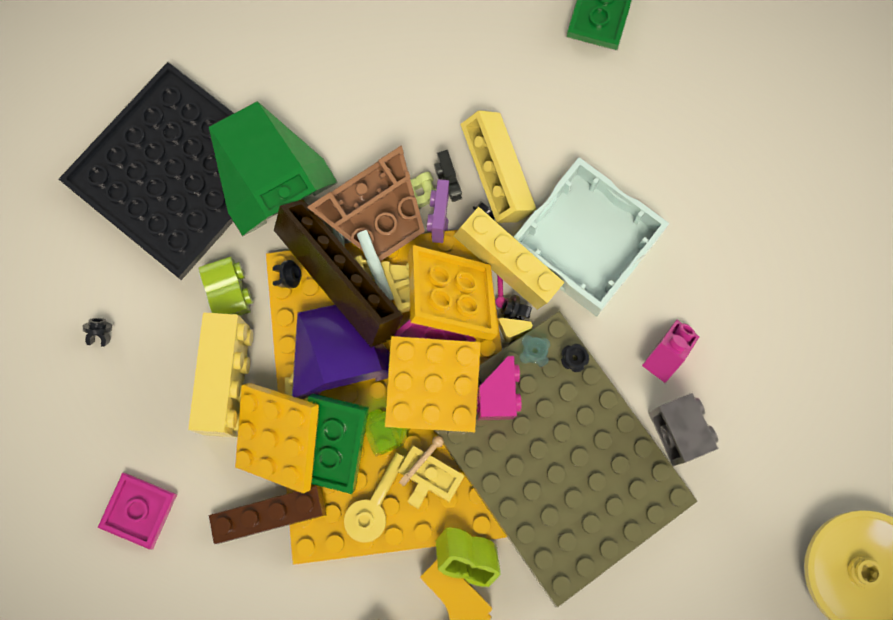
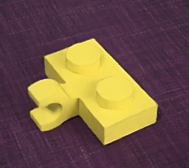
M413 446L398 473L402 475L408 473L425 452ZM429 456L410 479L418 485L408 503L419 509L428 491L450 502L464 475L436 458Z

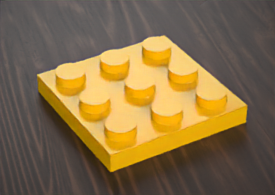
M413 245L408 252L410 323L492 341L497 336L491 265Z
M391 336L385 427L475 432L481 342Z
M253 383L243 384L241 387L235 468L301 493L310 491L319 405Z

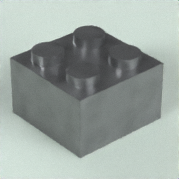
M693 393L661 405L649 412V416L672 466L686 463L719 449L716 444L718 442L717 434L711 425H707L703 416L705 414L704 406L699 398L694 397Z

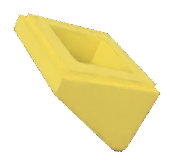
M498 318V325L506 343L521 338L531 331L533 327L529 321Z

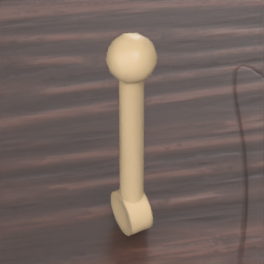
M441 436L433 438L432 445L399 481L402 486L408 483L433 451L444 444V439Z

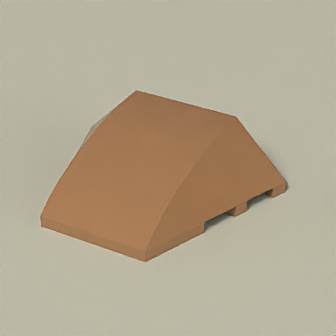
M402 145L307 207L361 250L362 247L357 233L367 230L380 261L425 232L410 181V174L403 155Z

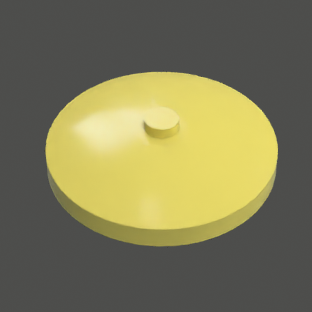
M875 511L846 512L829 519L813 535L805 555V580L814 603L829 620H893V517Z

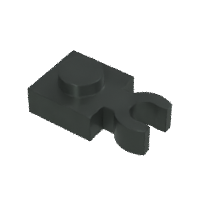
M448 150L438 152V163L434 164L438 179L449 180V196L452 202L461 200L462 191L457 181Z

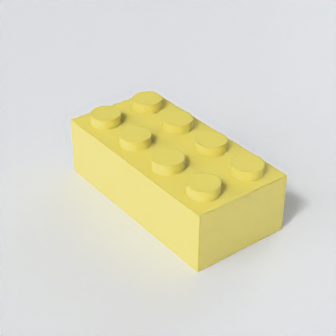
M203 313L188 427L190 431L206 436L238 437L241 387L244 384L245 374H248L250 370V358L247 357L248 346H252L253 330L250 329V326L239 315Z

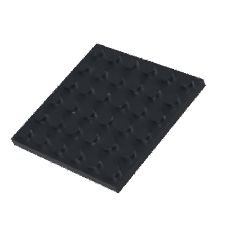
M167 62L58 180L177 278L182 280L233 223L227 211L209 127L234 113Z

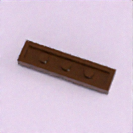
M314 486L305 493L296 491L209 515L213 543L221 544L323 517L327 514L321 486Z

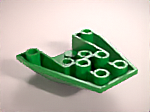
M258 101L209 127L227 211L242 237L266 224L267 219L278 214L281 205L305 199L312 194L316 196L338 183L325 160Z

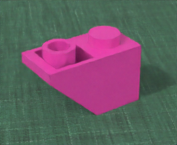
M676 320L649 354L642 366L666 383L686 360L700 336L695 333L692 327Z
M508 356L478 388L477 420H512L517 416V412L521 411V395L516 394L515 382L520 380V369L518 364H514V356Z

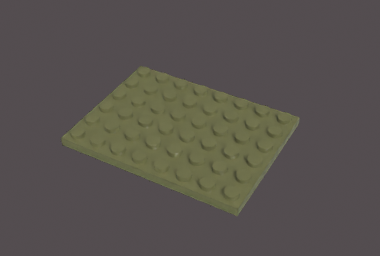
M560 311L479 366L478 388L508 356H514V364H518L520 369V380L515 382L516 394L521 395V411L517 412V416L514 419L477 420L476 409L475 432L434 430L437 436H441L444 439L443 445L557 608L698 502ZM580 344L587 350L589 363L584 366L582 371L572 372L571 369L563 367L561 352L567 345ZM573 355L572 359L576 361L577 356Z

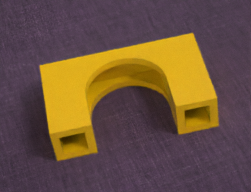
M437 560L420 576L422 581L444 603L450 620H490L492 618L489 614L492 606L464 578H453L441 573L438 570Z

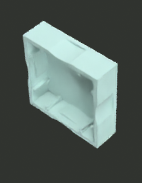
M579 157L557 183L548 200L534 211L514 238L564 281V284L560 287L563 292L597 317L663 234L669 223L637 199L620 191L610 179Z

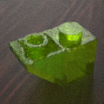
M382 409L368 413L365 434L376 457L404 446L411 429L385 427L386 411L383 412Z

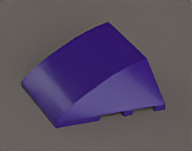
M336 305L298 312L292 396L304 399L308 398L312 393L320 395L321 391L374 378L376 381L387 379L390 352L383 343L371 348Z

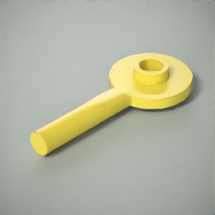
M395 453L371 499L357 501L346 511L344 517L345 529L354 540L371 542L383 533L386 526V515L380 505L406 458L399 453Z

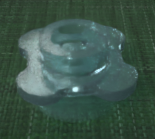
M529 335L525 336L522 339L523 353L520 354V361L524 364L531 362L537 363L540 367L545 366L548 363L549 340L546 338H532ZM534 348L538 351L536 354L532 352Z

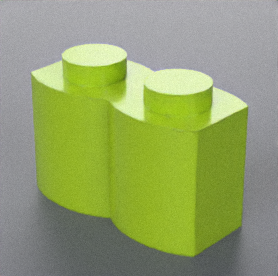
M228 257L198 267L212 313L241 316L251 312L249 305L253 304V299L249 289L243 288L241 279L245 278V274L240 262L236 263L232 257Z
M446 528L436 539L438 570L444 575L453 578H464L467 582L481 587H490L501 575L497 545L491 540L483 537H472L466 531L458 528Z

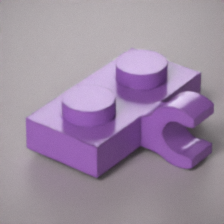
M438 179L437 190H431L430 207H434V214H428L427 231L432 232V242L443 243L444 232L448 231L449 180Z

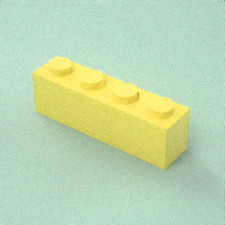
M478 110L460 124L496 222H519L537 210L501 114Z
M480 207L473 212L454 235L460 243L483 263L491 265L493 272L537 310L547 304L564 284V281Z

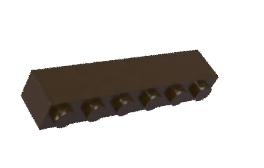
M303 199L281 205L273 231L371 348L391 340V336H395L403 317L399 309L322 220L307 208L309 205Z

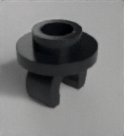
M287 260L281 265L273 267V271L280 273V279L273 281L274 286L292 289L299 285L302 273L294 261Z
M515 294L510 299L506 298L501 308V313L504 314L506 319H529L532 307L520 304V297Z
M92 318L82 326L83 332L88 333L85 336L86 345H92L95 342V335L101 339V347L109 344L110 334L108 332L112 331V324L106 322V319Z

